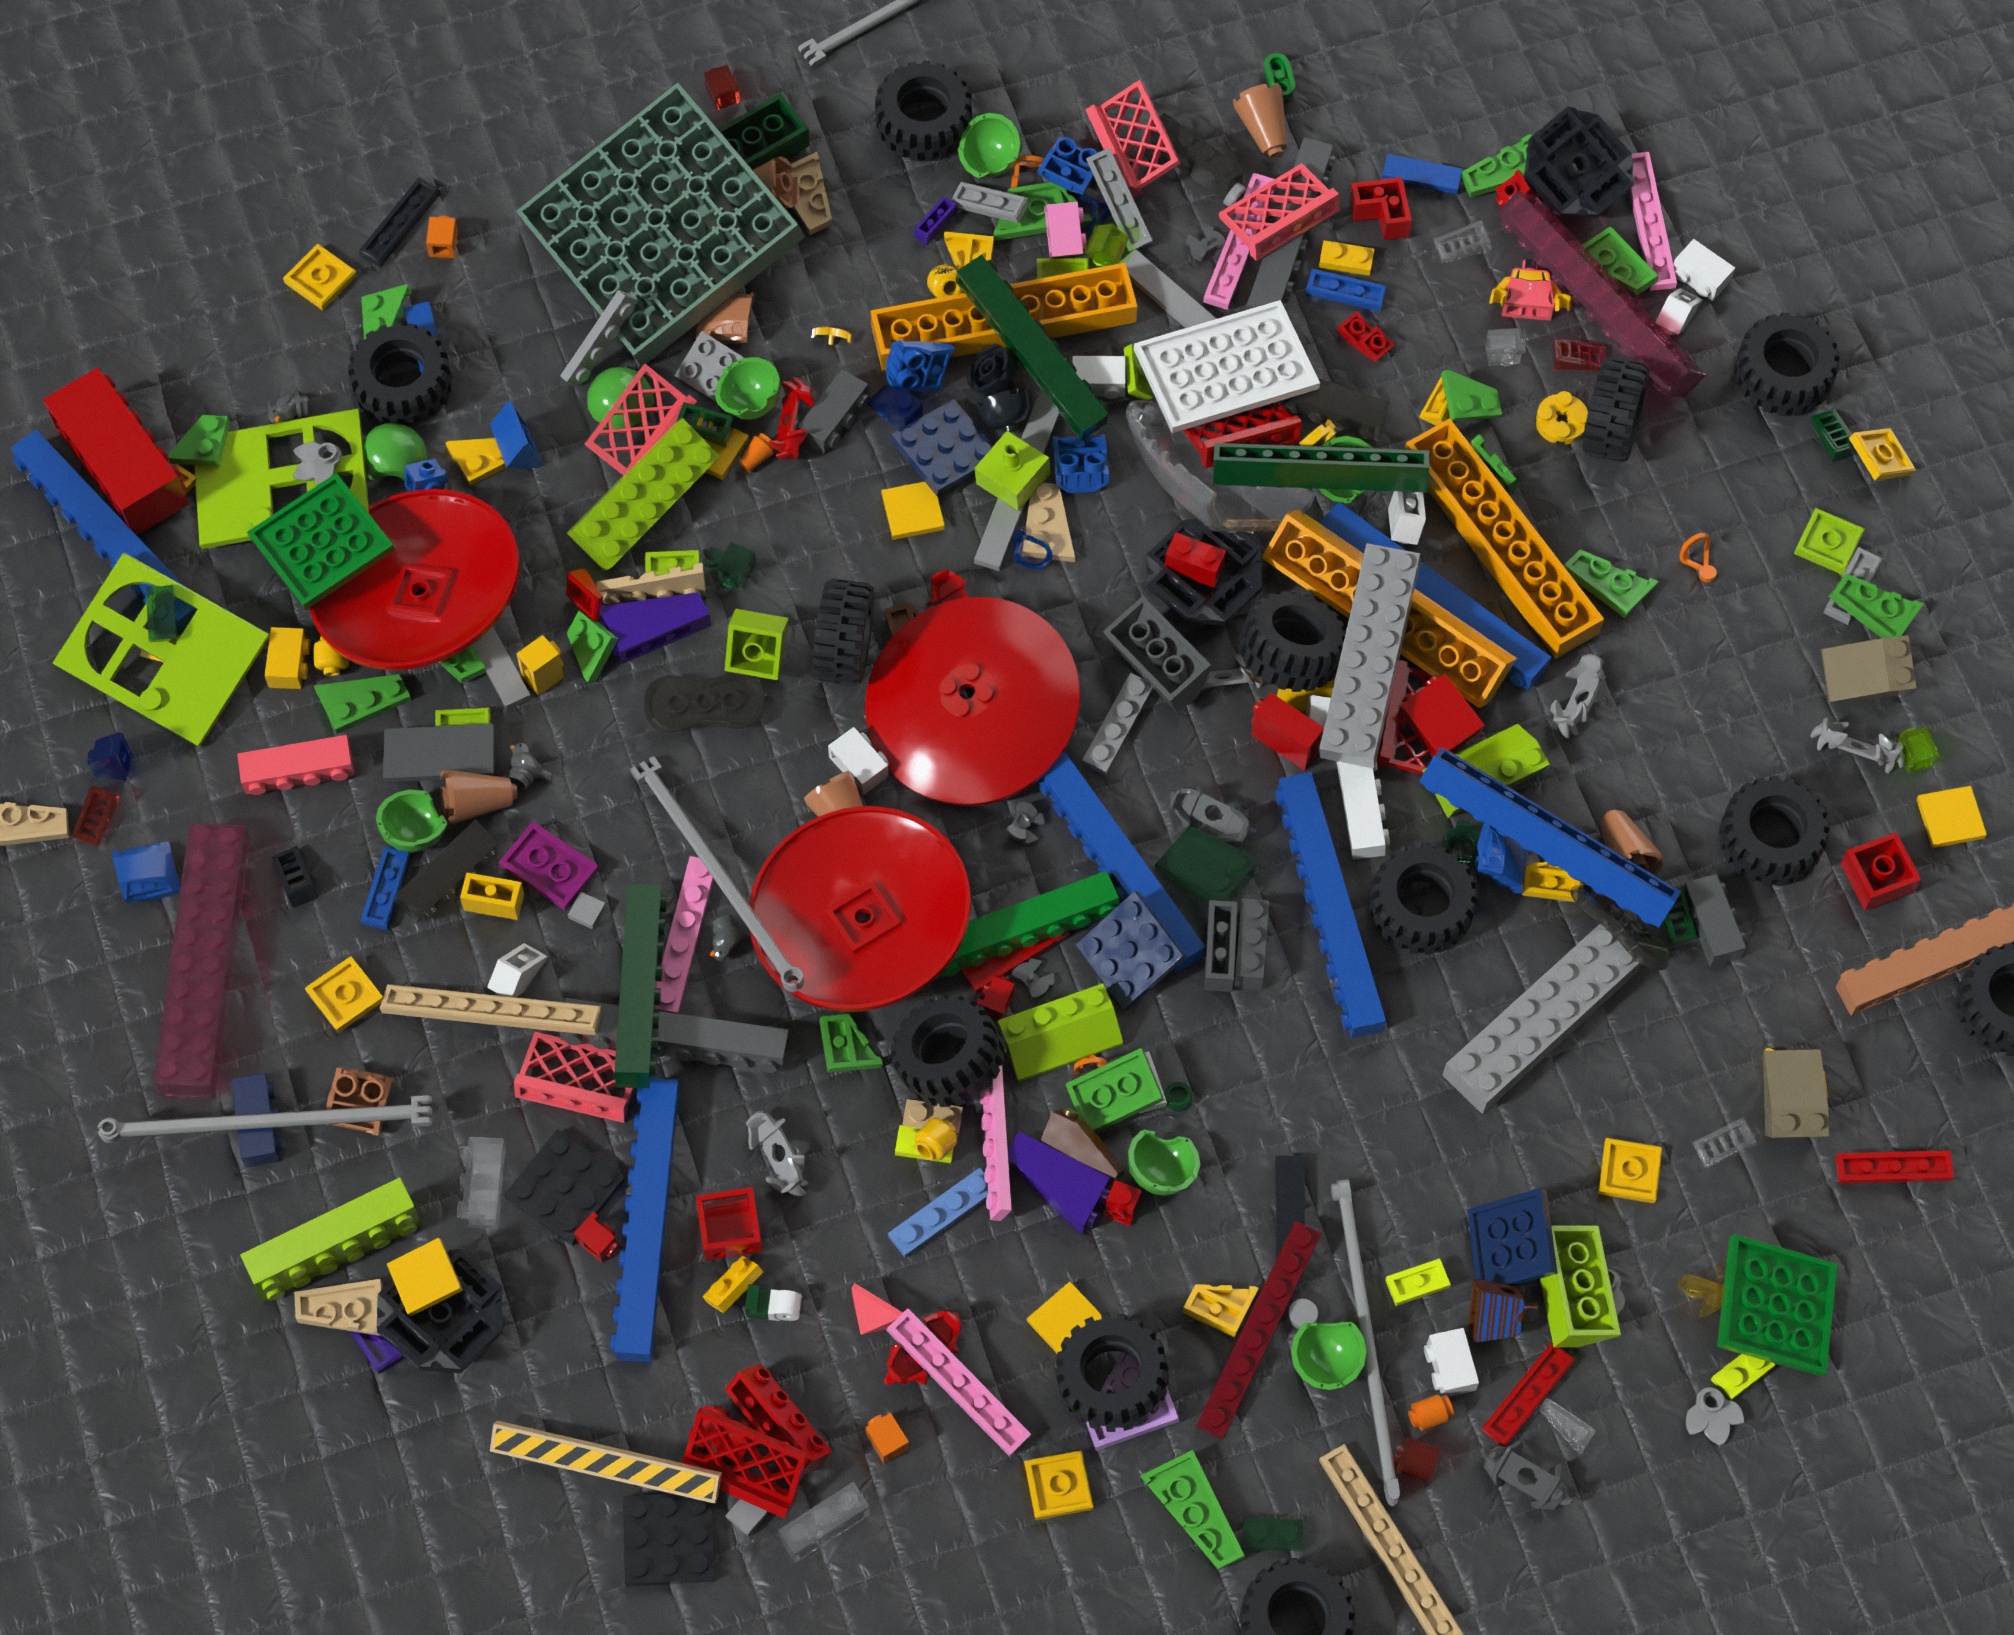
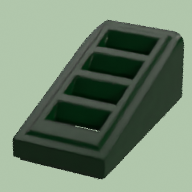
M683 402L676 422L682 418L686 421L689 413L694 414L691 423L688 424L703 439L727 447L734 428V417ZM699 417L703 418L701 426L697 425ZM709 422H713L712 429L707 428ZM720 426L724 427L722 432H718Z
M1835 409L1810 417L1831 462L1856 455L1857 451L1849 440L1852 433ZM1829 418L1832 419L1831 422L1825 424L1821 423L1822 420ZM1833 426L1836 427V429L1831 430V431H1827V430H1826L1827 428H1830V427H1833ZM1836 434H1839V435H1840L1839 437H1836V438H1833V439H1832V437H1831V436L1836 435ZM1843 441L1844 444L1837 446L1836 443Z
M1683 885L1674 887L1681 891L1671 908L1679 907L1680 912L1669 914L1668 912L1662 922L1670 945L1698 938ZM1683 918V923L1672 924L1671 920ZM1687 928L1688 933L1675 935L1674 930Z

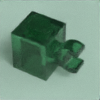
M730 542L725 554L717 548L710 547L709 555L714 556L715 559L712 561L703 559V566L708 570L717 569L718 580L726 587H736L743 590L756 566L755 551Z

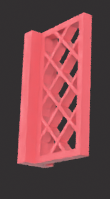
M1138 80L1099 107L1093 104L1086 109L1103 149L1110 148L1133 199L1142 194L1140 189L1181 164L1141 80ZM1139 90L1141 97L1138 105L1130 104L1131 95ZM1116 105L1121 106L1117 119L1110 118L1107 111ZM1127 108L1136 109L1132 122L1123 120ZM1142 111L1149 112L1151 115L1147 125L1139 124ZM1121 125L1130 126L1126 139L1119 138L1118 136ZM1136 128L1145 129L1142 142L1133 141ZM1152 131L1159 132L1160 134L1157 146L1148 144ZM1131 145L1140 147L1136 159L1128 157ZM1146 148L1155 150L1151 163L1142 161ZM1161 151L1169 153L1171 158L1164 165L1157 164ZM1140 165L1149 167L1147 175L1139 180L1137 173Z
M1301 163L1219 212V218L1250 249V255L1258 261L1339 212V193L1334 188L1329 190ZM1300 174L1307 179L1306 183L1292 182V179ZM1276 188L1286 189L1285 196L1271 195V192ZM1290 189L1304 190V196H1289ZM1308 191L1321 193L1317 198H1307ZM1255 201H1265L1264 208H1253L1250 206ZM1269 203H1284L1283 210L1268 209ZM1288 203L1302 204V207L1295 211L1287 210ZM1235 213L1245 214L1244 221L1232 220L1230 216ZM1249 214L1263 215L1262 222L1248 221ZM1267 216L1281 217L1275 223H1266ZM1246 228L1260 229V232L1252 237L1245 233Z
M644 364L584 445L624 475L676 422L683 402L695 405L697 400L691 395L686 397L648 365ZM644 373L653 380L654 389L642 390L640 379ZM668 392L677 400L672 406H662L660 393ZM655 393L657 407L645 408L643 394ZM637 395L640 409L627 410L626 397ZM646 412H658L660 423L656 426H648ZM641 413L643 427L630 428L628 414ZM613 415H623L625 428L612 429L611 417ZM644 431V445L633 446L631 432ZM626 433L628 447L616 448L613 434ZM608 434L610 448L602 449L594 443L598 435ZM629 451L631 462L627 468L618 462L617 452Z
M534 1032L520 1074H517L514 1081L516 1098L625 1123L628 1114L627 1108L634 1088H624L626 1091L623 1098L611 1096L608 1090L615 1087V1079L604 1084L599 1077V1074L611 1068L615 1073L616 1050L598 1049L593 1045L583 1043L571 1045L561 1040L560 1037ZM542 1042L550 1044L553 1051L540 1056L536 1048L538 1043ZM570 1049L578 1051L581 1057L568 1063L562 1053ZM558 1056L563 1065L549 1071L544 1062ZM596 1056L605 1057L608 1063L594 1069L589 1060ZM585 1062L590 1072L577 1078L571 1068ZM539 1064L545 1074L537 1078L527 1076L528 1070ZM565 1071L572 1078V1081L565 1084L557 1083L554 1079L555 1076ZM594 1077L600 1086L590 1091L584 1089L581 1083Z

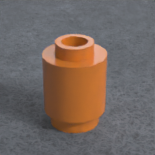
M1436 1394L1411 1404L1412 1410L1408 1411L1411 1424L1414 1428L1419 1427L1421 1431L1446 1423L1449 1420L1448 1418L1454 1417L1452 1404L1446 1394L1442 1396Z

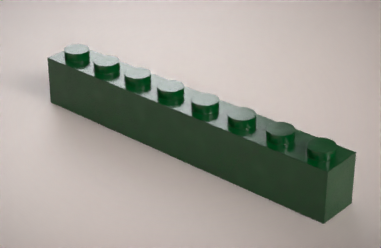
M981 254L956 271V283L1080 440L1083 441L1107 424L1109 410L1106 404L1101 399L1097 400L1090 384L1085 379L1081 380L1074 364L1069 359L1065 360L1060 354L1061 349L1053 339L1049 340L1040 321L1037 319L1033 320L1029 315V309L1025 302L1021 299L1018 301L1013 294L1014 291L1007 280L1002 281L997 274L998 270L991 260L987 261Z
M1214 444L1213 485L1400 491L1412 493L1428 491L1429 450Z
M628 883L615 1059V1086L619 1088H650L651 1077H656L657 1060H652V1053H658V1036H653L654 1029H659L660 1013L655 1012V1005H661V988H656L657 982H662L663 966L658 965V958L664 957V942L659 941L660 935H665V918H661V912H666L667 895H662L661 884Z

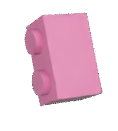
M1078 202L1046 205L1044 211L1049 257L1060 258L1082 255L1083 249L1087 248L1085 233L1081 234L1080 223H1084L1082 207L1078 208Z

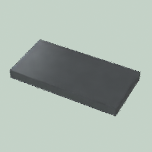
M494 724L384 729V782L445 780L440 779L441 771L444 770L494 776Z

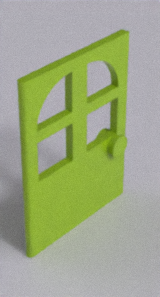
M351 409L228 432L219 467L195 465L199 545L201 549L250 541L251 539L247 532L274 514L272 489L307 483L308 492L317 486L314 479L299 481L293 477L300 464L270 469L268 439L303 432V443L305 444L316 442L315 430H329L341 435L349 443L352 454L342 456L340 463L334 467V474L337 473L339 477L353 475L350 491L369 513L360 409Z
M123 553L58 653L53 664L200 748L268 641L270 634L132 556ZM137 584L156 586V589L134 622L105 606L116 593L129 586ZM168 593L197 609L175 645L146 629ZM94 623L123 638L101 675L92 668L87 656V639ZM134 646L164 662L149 687L142 692L140 697L112 682Z

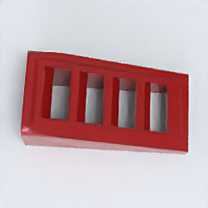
M585 569L568 572L565 595L590 618L598 621L600 619L602 595L589 573Z

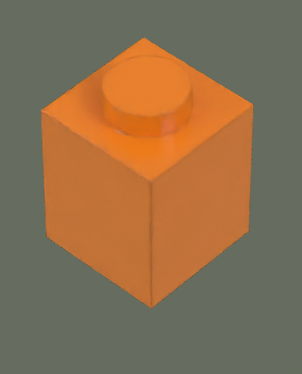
M448 216L429 217L426 239L429 257L455 258L458 238L456 219Z
M891 1412L885 1416L883 1414L877 1415L868 1422L869 1426L865 1427L866 1436L884 1465L909 1450V1441Z

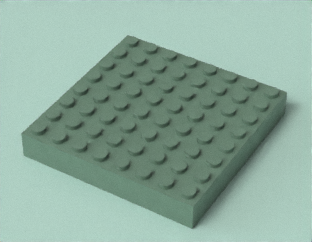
M676 83L516 211L600 316L618 290L631 294L639 300L634 307L633 313L626 318L620 327L617 337L641 366L650 362L805 238L797 222L679 83Z

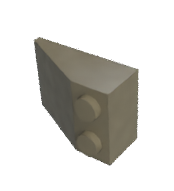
M1909 635L1874 639L1821 650L1829 703L1907 695L1917 689Z
M1821 1049L1763 1051L1765 1136L1771 1138L1829 1136L1828 1101Z

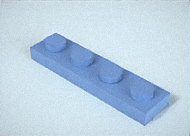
M981 1168L975 1170L888 1233V1237L904 1258L910 1256L986 1201L988 1183L985 1182V1173Z

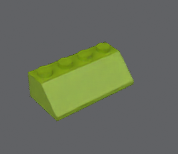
M1519 724L1455 754L1509 788L1543 773L1550 765L1537 740ZM1435 794L1447 818L1464 811L1462 808H1456L1451 805L1448 799Z
M1103 983L998 1020V1030L1004 1041L1005 1052L1018 1082L1123 1045L1114 1007Z
M1551 1226L1558 1274L1541 1278L1540 1281L1553 1347H1582L1619 1337L1621 1333L1599 1226Z

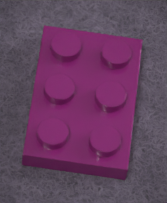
M533 821L499 861V866L564 911L568 909L599 871V866Z

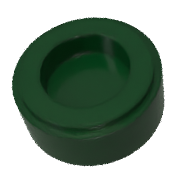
M1173 1082L1166 1087L1164 1092L1167 1101L1166 1106L1173 1111H1184L1191 1105L1192 1090L1184 1082Z

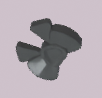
M1202 227V232L1206 238H1203L1201 241L1190 234L1188 235L1186 246L1190 247V253L1194 259L1203 261L1207 254L1213 252L1216 248L1224 247L1225 238L1219 232L1214 231V227Z
M1020 802L1016 805L1017 815L1013 823L1006 827L1005 832L1012 839L1024 840L1025 844H1030L1038 838L1026 828L1031 823L1043 826L1045 822L1042 813H1037L1036 808L1032 804Z
M1030 958L1028 963L1025 962L1018 965L1013 970L1011 977L1014 980L1021 981L1022 985L1029 990L1031 1000H1038L1045 996L1049 987L1054 986V974L1051 973L1038 978V975L1034 972L1041 966L1042 961Z

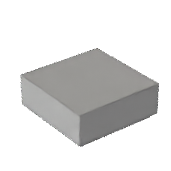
M580 892L568 913V919L594 929L606 908V904Z
M739 1499L725 1516L749 1536L768 1513L764 1509Z

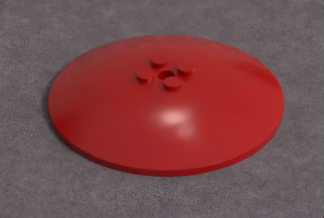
M421 489L393 495L370 505L369 515L392 542L396 550L309 608L313 622L325 642L335 652L354 663L381 670H408L435 664L473 645L503 615L514 595L520 571L518 546L504 518L492 506L472 495L447 489ZM422 588L426 589L422 595H415Z
M969 597L951 600L931 607L908 621L893 635L879 654L869 677L866 690L865 716L868 733L877 753L879 751L882 752L887 758L889 772L904 786L918 795L936 802L956 806L990 804L1007 799L1026 790L1038 782L1058 762L1066 750L1077 725L1081 701L1080 681L1074 659L1066 643L1058 632L1035 612L1014 602L998 598ZM972 687L975 689V694L970 699H963L961 697V693L965 688Z
M859 806L844 808L819 816L803 824L781 841L764 862L756 877L749 906L791 966L797 967L803 972L804 986L799 990L797 981L793 980L790 984L795 983L797 992H787L806 1003L820 1008L855 1012L879 1009L903 1001L928 986L945 970L958 952L968 928L971 914V891L961 858L948 839L935 827L901 810L877 806ZM863 913L871 915L870 920L866 923H858L856 921L858 916ZM750 931L752 943L763 967L772 979L784 989L781 982V974Z

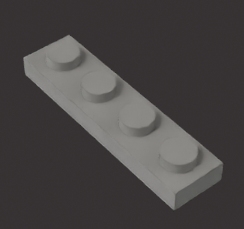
M1110 148L1086 158L1129 253L1134 249L1137 250L1152 243L1153 240Z
M620 290L617 291L560 375L566 382L581 386L589 378L590 371L594 365L604 356L605 349L611 340L618 335L620 327L626 318L633 313L634 307L639 301L633 295Z
M1132 673L1129 674L1082 759L1083 766L1107 776L1154 690L1145 679Z

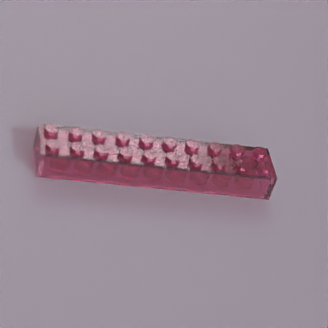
M1517 191L1500 209L1497 215L1503 220L1501 225L1508 232H1514L1519 237L1518 243L1527 251L1531 250L1536 255L1534 260L1544 269L1547 267L1553 273L1551 278L1558 285H1564L1570 291L1568 295L1571 296V299L1577 304L1581 303L1587 309L1585 314L1592 321H1598L1604 327L1602 332L1610 340L1613 341L1615 339L1621 345L1619 350L1627 358L1630 359L1632 357L1636 362L1645 364L1650 369L1649 376L1655 381L1653 386L1662 395L1668 394L1672 397L1685 398L1706 376L1538 197Z
M190 823L153 1080L159 1095L216 1098L250 846V836L245 825Z

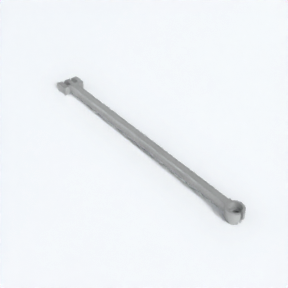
M895 0L818 44L813 38L799 46L798 50L801 54H804V58L806 61H809V65L812 68H816L827 62L826 53L921 0Z
M654 756L649 758V762L652 765L651 768L648 767L645 761L641 762L639 765L643 771L642 773H639L635 766L630 768V772L639 786L646 782L777 968L781 974V982L784 989L790 992H797L795 983L790 984L791 981L796 980L797 987L800 990L805 982L803 972L799 968L791 966L660 779L659 775L663 773V769Z
M428 1095L411 1096V1105L123 1123H119L113 1118H106L99 1123V1131L97 1132L104 1142L114 1143L121 1137L403 1119H411L413 1127L432 1125V1118L421 1117L431 1115L432 1107H421V1105L431 1104L432 1097ZM107 1125H113V1129L110 1132H104L103 1129Z
M1349 1179L1337 1180L1336 1184H1331L1333 1201H1339L1359 1329L1364 1336L1367 1350L1365 1367L1384 1480L1385 1501L1389 1507H1394L1398 1502L1400 1490L1394 1468L1352 1206Z

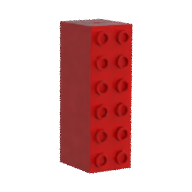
M97 367L42 400L56 430L120 519L137 536L189 505L185 495L189 492L181 480L183 477L175 465L171 466L169 464V457L162 447L158 448L156 446V440L148 428L144 430L141 425L143 424L137 412L135 410L131 411L128 408L129 403L123 393H117L114 389L116 385L109 374L104 376Z

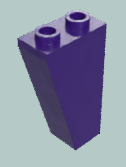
M699 592L601 607L600 619L598 620L601 625L618 638L612 654L613 656L618 655L622 664L711 626L710 614Z
M1020 1131L1008 1150L1009 1168L1076 1231L1084 1234L1087 1227L1092 1228L1099 1216V1212L1096 1210L1100 1203H1106L1111 1190L1109 1187V1176Z

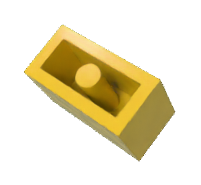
M271 627L265 678L269 688H302V680L307 679L308 665L305 663V656L310 655L311 641L306 638L304 629Z
M543 635L516 653L522 678L538 696L564 678L562 669L564 663L560 658L561 650L554 641L549 642Z
M466 873L460 899L464 911L518 920L524 899V891L521 882Z

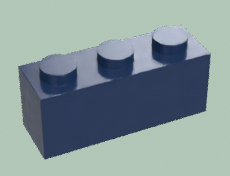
M265 1073L231 1079L235 1115L278 1113L277 1108H273L272 1099L276 1098L274 1082H269ZM275 1127L237 1130L241 1160L245 1168L280 1162L279 1152L283 1151L281 1135H276Z

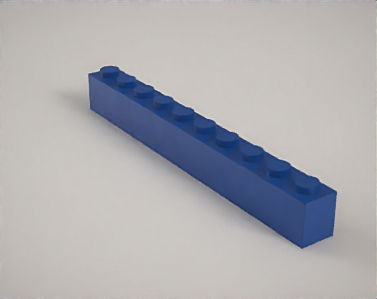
M36 429L11 447L15 457L12 461L20 472L26 471L30 475L28 478L37 490L42 488L46 492L44 495L53 507L58 505L62 509L61 514L69 524L74 522L79 527L77 531L86 542L91 540L95 544L93 548L102 559L107 557L111 561L110 566L112 569L121 555L126 553L182 584ZM137 584L129 586V588L136 595L140 592L146 604L156 586ZM169 593L157 610L161 615L160 620L168 630L173 628L179 635L184 632L197 611L196 608Z
M1340 502L1319 522L1362 553L1365 552L1366 543L1404 550ZM1421 562L1415 589L1516 657L1517 659L1507 676L1513 684L1529 691L1547 671L1551 656Z
M1442 746L1432 758L1419 781L1431 793L1439 794L1448 799L1449 803L1454 807L1462 808L1471 813L1477 821L1494 827L1500 835L1517 841L1525 850L1535 852L1543 857L1548 864L1558 866L1568 872V875L1574 880L1583 881L1591 886L1597 894L1606 895L1614 900L1620 908L1634 912L1640 916L1642 921L1649 925H1655L1659 928L1681 893L1678 889Z
M1064 751L1058 762L1038 781L1037 784L1040 791L1045 797L1049 796L1051 798L1057 815L1060 818L1064 816L1069 823L1068 829L1075 839L1079 838L1081 840L1087 857L1090 860L1094 859L1099 865V873L1107 871L1118 894L1119 901L1122 903L1134 891H1139L1186 953L1187 957L1173 969L1176 974L1204 958L1205 945Z
M1307 772L1279 778L1278 789L1274 791L1278 806L1282 805L1283 826L1285 830L1289 829L1292 837L1289 838V845L1292 854H1297L1299 863H1296L1299 879H1304L1305 881L1304 897L1306 903H1311L1313 913H1311L1314 929L1319 928L1321 935L1318 938L1319 947L1322 954L1326 953L1329 962L1326 963V971L1329 979H1334L1336 988L1333 989L1336 1004H1341L1342 1006L1341 1022L1344 1030H1349L1351 1039L1383 1032L1386 1019L1312 773Z
M651 1078L650 1088H638L637 1104H641L640 1114H635L634 1131H638L637 1141H632L631 1158H635L634 1168H629L628 1185H632V1194L626 1196L625 1212L630 1213L629 1222L623 1223L622 1239L627 1241L626 1250L620 1251L619 1266L624 1267L623 1278L618 1277L616 1294L621 1295L620 1305H615L613 1321L618 1323L617 1333H612L610 1343V1349L615 1351L616 1359L619 1361L652 1363L680 1092L679 1083L676 1079Z

